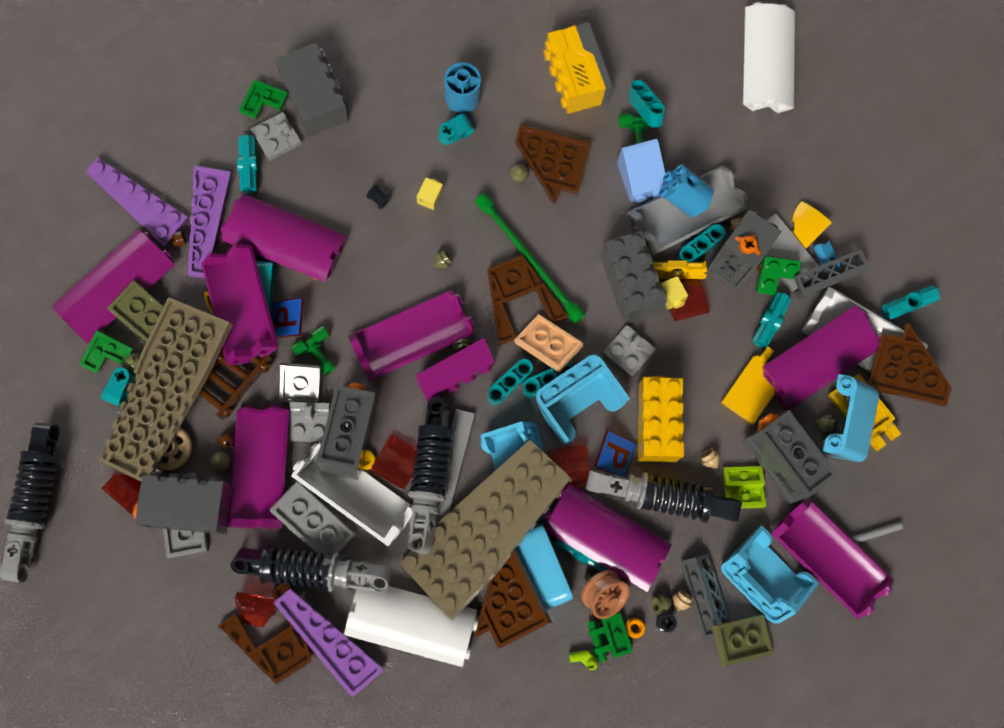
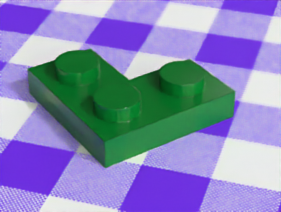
M253 80L239 109V113L257 120L264 105L281 111L289 96L288 92Z
M765 255L762 259L755 291L757 293L775 295L779 277L794 279L793 276L799 274L802 262L795 259Z
M97 330L79 365L96 374L99 372L106 357L124 366L125 358L131 354L134 347Z

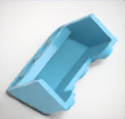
M597 355L588 356L540 388L536 394V402L547 425L563 447L572 442L576 435L574 427L569 422L571 418L598 400L611 412L619 410L630 400L604 361Z

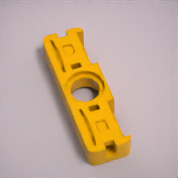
M687 261L652 262L659 279H672L677 276L679 279L706 278V261L704 263Z

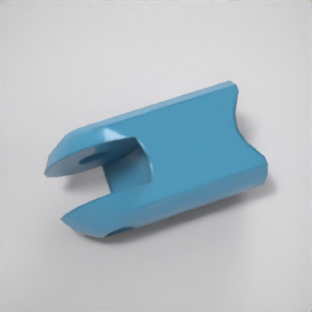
M830 241L813 247L821 265L837 259ZM839 262L836 263L834 268V271L838 272L840 269Z

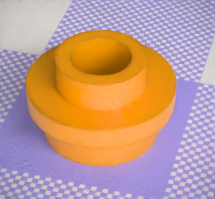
M639 618L629 619L625 624L627 635L632 638L641 637L645 632L644 622ZM633 624L638 626L636 632H633L631 629Z

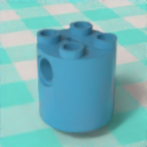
M456 63L445 72V102L451 111L460 113L474 111L480 100V73L476 67L469 63Z
M680 164L672 172L668 171L664 175V183L658 194L691 218L698 216L709 208L714 193L713 187L683 164Z

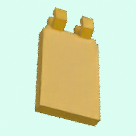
M769 347L764 349L760 356L756 355L751 358L721 402L752 425L775 394V389L763 377V366L768 363L766 361L774 352Z
M860 374L853 377L867 384ZM836 389L828 397L842 415L847 418L849 408L847 396L840 394ZM880 399L870 445L876 452L887 445L879 435L884 431L891 441L901 435V432L893 422L896 418Z

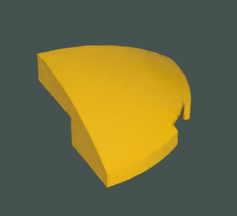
M801 201L793 213L792 222H794L795 229L792 233L806 249L832 222L818 210Z

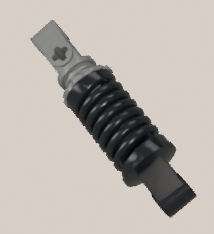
M440 397L430 399L427 405L425 425L418 426L417 450L415 451L414 472L412 473L413 480L411 481V489L408 493V497L414 499V505L411 506L413 513L410 521L408 546L412 551L422 555L428 554L433 546L436 515L439 514L438 504L445 501L446 489L440 486L447 484L445 479L448 477V473L445 471L449 469L447 464L450 462L448 457L451 455V451L448 449L452 447L451 441L455 434L454 430L448 428L451 407ZM442 405L441 409L437 411V408ZM423 540L422 546L418 548L419 541Z
M35 423L31 429L28 451H20L19 473L16 474L18 480L14 483L17 488L13 489L14 496L11 497L13 503L9 505L10 509L5 519V523L11 525L10 533L7 534L8 541L0 569V578L2 580L23 583L29 576L34 545L38 539L36 537L37 531L46 527L45 518L47 513L41 512V510H48L49 506L43 503H49L50 498L45 497V495L52 494V491L46 489V487L52 488L54 484L48 480L55 479V475L46 472H56V467L60 461V457L54 455L60 435V429L57 424Z
M590 469L586 490L624 497L626 502L634 501L636 502L637 509L652 510L653 507L655 512H658L660 509L662 513H666L668 509V514L673 515L674 512L676 516L683 514L684 518H688L691 515V519L694 520L698 516L699 520L703 523L708 522L710 515L737 522L742 506V501L714 496L713 486L691 485L689 482H677L674 479L669 480L668 478L662 479L660 476L654 478L653 475L646 472L643 473L641 478H638L632 474H629L628 477ZM615 481H618L620 486L613 489L611 484H615Z
M269 544L265 546L264 550L240 548L230 564L231 569L235 573L259 576L261 583H278L296 587L300 585L304 588L312 589L315 587L329 592H333L336 586H342L344 589L355 588L357 590L384 592L388 589L393 574L392 570L385 565L352 562V560L341 561L339 553H325L323 556L322 552L316 554L314 551H310L308 554L307 550L301 552L299 549L293 551L291 548L285 551L283 547H275Z

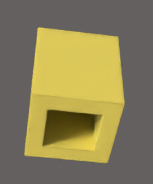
M426 177L417 194V203L434 210L442 195L443 184L435 178L429 179Z
M678 276L660 284L667 299L665 305L668 310L673 307L675 309L680 308L685 304L688 294Z

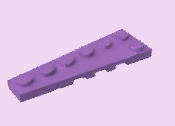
M98 157L86 170V173L165 248L171 243L172 234L180 231L189 220L187 216Z
M194 166L188 275L191 277L205 279L201 263L208 254L215 251L232 177L230 171Z
M289 589L274 602L352 698L384 671L378 663L292 589Z

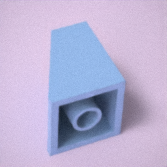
M658 139L622 148L617 165L630 202H642L652 196L654 198L659 197L658 192L664 183L665 170Z

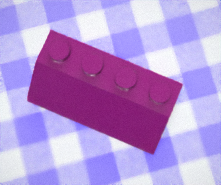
M483 338L415 375L416 384L427 403L433 397H440L442 399L443 394L447 392L451 394L457 391L463 383L470 384L476 380V376L480 374L486 375L493 370L492 367H494L495 361L485 339Z

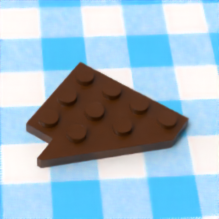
M520 124L515 144L551 202L556 205L559 190L577 195L591 142Z
M906 323L902 338L882 334L868 385L874 387L879 392L947 407L952 387L910 324Z
M516 548L510 553V558L498 573L489 581L475 631V637L490 631L498 649L552 622Z

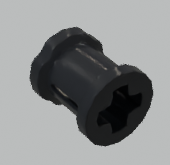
M374 185L366 194V198L372 199L379 209H383L390 201L391 196L384 194L378 185Z
M662 614L656 619V626L662 632H671L676 628L677 620L672 614ZM666 617L667 621H670V625H667V627L662 624V620H666Z

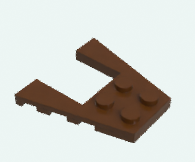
M523 256L487 269L498 346L511 342L516 338L503 304L535 291L550 322L555 324L569 318L568 314L563 311L558 301L547 290L548 288L537 277V274Z
M282 584L273 589L271 593L275 600H277L289 589H292L291 585ZM234 614L218 625L275 684H279L313 661L307 642L290 622V627L257 648L237 614Z

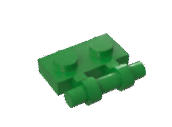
M621 613L601 619L603 627L597 628L595 621L588 623L590 630L588 633L593 639L595 655H598L599 662L607 661L605 652L611 651L613 658L633 652ZM605 633L608 645L603 646L600 634Z

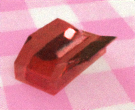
M115 473L101 489L133 515L134 506L139 500L141 481L129 475Z
M237 592L235 606L243 624L263 628L270 618L276 615L277 606L274 602L277 599Z

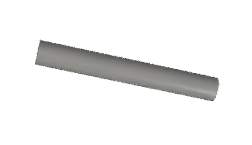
M897 522L851 536V538L856 543L901 530L903 525L901 522Z

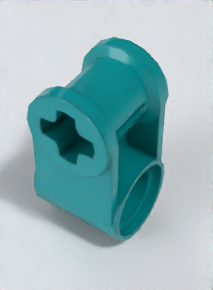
M460 114L440 125L439 141L442 144L450 145L470 136L474 132V128L466 114Z
M116 368L102 392L101 399L120 407L121 402H125L129 391L126 390L129 383H133L135 379L134 374L125 368Z

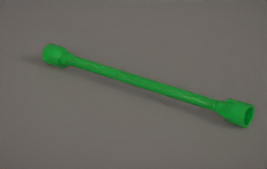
M486 193L478 196L474 201L478 208L484 214L487 213L494 219L501 230L524 255L525 259L530 262L531 266H533L540 277L564 304L567 310L565 313L568 314L573 323L576 324L586 316V313L577 303L574 304L572 301H569L566 295L561 292L562 290L552 281L548 273L543 270L542 266L534 259L524 244L519 241L514 232L497 214L490 197Z

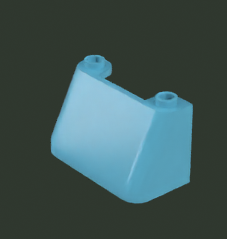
M838 374L837 390L840 394L847 396L849 408L843 435H829L825 440L823 452L827 457L862 462L867 458L879 393L874 387L850 376Z
M522 421L481 434V447L483 451L492 455L495 471L529 440L544 452L539 430L531 422Z
M536 525L523 537L524 540L519 547L516 546L515 548L545 609L549 610L572 600L573 596L543 525Z
M760 526L722 564L721 570L770 622L778 624L795 615L819 583L810 573L799 572L795 574L768 547L772 542V536L769 531Z

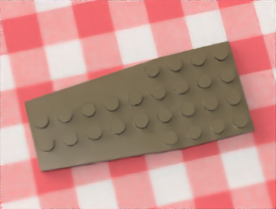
M168 297L142 350L134 370L136 374L135 379L127 387L126 391H129L126 401L121 402L119 408L122 411L118 421L114 420L112 427L115 428L111 438L106 439L104 445L107 448L103 458L99 457L100 462L139 481H142V475H150V472H155L205 384L233 326L232 323Z
M529 440L436 524L433 546L428 554L422 555L411 551L400 562V565L447 617L453 620L498 573L510 558V553L516 546L519 547L524 540L523 537L536 526L535 522L543 513L545 514L549 510L548 506L555 498L561 495V490L572 479ZM423 540L418 543V548L422 546Z

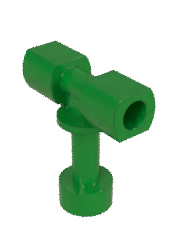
M619 114L618 116L619 128H631V131L635 132L636 142L633 145L646 142L643 141L642 131L645 127L650 126L642 117H632V114Z
M321 326L311 333L312 336L304 342L302 340L290 346V349L296 358H299L306 352L314 354L321 364L322 374L326 376L337 367L332 360L327 361L320 351V343L329 338L328 333Z

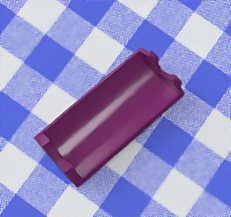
M245 194L240 199L234 201L228 220L221 227V233H223L222 241L232 245L238 243L252 245L254 254L323 282H326L332 276L336 259L343 252L347 238L345 234Z
M139 229L135 231L51 306L87 344L92 340L97 330L102 331L117 318L107 307L133 280L147 291L174 266L171 261L173 257L165 249L161 251L152 242L154 238L147 231L145 233H142Z
M238 243L233 245L227 254H208L201 264L214 316L233 324L222 347L226 364L238 365L252 361L251 358L256 356L262 358L275 351L279 345L252 245Z
M450 289L347 335L368 381L449 346L461 338L473 335L471 327H474L471 317H467L461 309L460 305L463 303L460 295L455 294Z
M856 305L763 366V377L775 389V399L786 411L838 378V374H844L877 352L880 339L867 320L868 315L864 310H860Z
M244 405V408L237 410L231 478L233 492L228 528L277 529L282 527V522L269 511L284 495L289 410L282 409L283 406L271 405L270 408L264 410L256 409L254 405Z
M569 484L566 490L563 488L561 495L557 498L559 502L554 511H549L543 520L546 522L544 526L545 531L647 592L659 573L660 567L665 561L672 544L573 485Z
M810 497L801 500L777 524L771 535L857 619L864 615L866 617L869 616L875 609L873 606L876 599L882 595L885 597L892 591L894 579Z

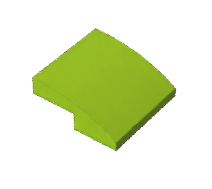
M761 466L723 468L725 498L742 501L741 509L766 507L763 488L765 481Z

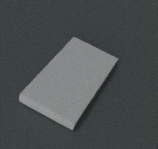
M776 213L766 220L777 225L778 229L782 231L766 255L800 260L802 263L799 274L819 266ZM807 276L800 278L803 285L811 280ZM781 278L792 293L798 289L794 279Z
M198 473L184 474L182 477L190 479V476H198ZM163 529L168 559L208 551L206 533Z
M296 481L269 509L271 513L316 554L322 552L324 556L325 553H339L356 535L299 481Z

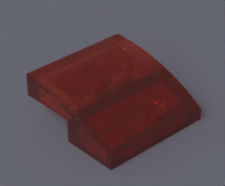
M680 279L688 297L682 307L669 309L673 321L710 313L700 280Z
M391 435L370 471L404 490L414 472L413 465L415 464L414 458L416 457L415 451L417 448Z
M585 444L547 450L548 457L572 479L571 482L565 485L564 489L569 484L574 487L587 485L590 465Z

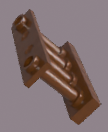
M222 348L207 380L212 379L232 396L223 404L204 389V385L199 395L219 410L216 413L217 417L221 420L228 418L234 411L233 407L260 375L266 373L271 368L272 359L270 356L267 355L263 359L259 356L251 358L257 366L249 374L239 365H227ZM221 364H225L244 379V382L238 389L216 373V369Z

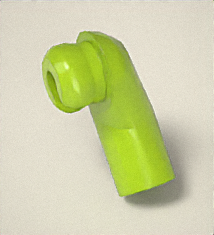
M587 650L569 653L570 663L581 661L591 671L598 667L596 657Z

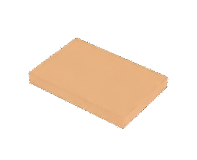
M540 314L514 339L517 345L559 373L583 347V342Z

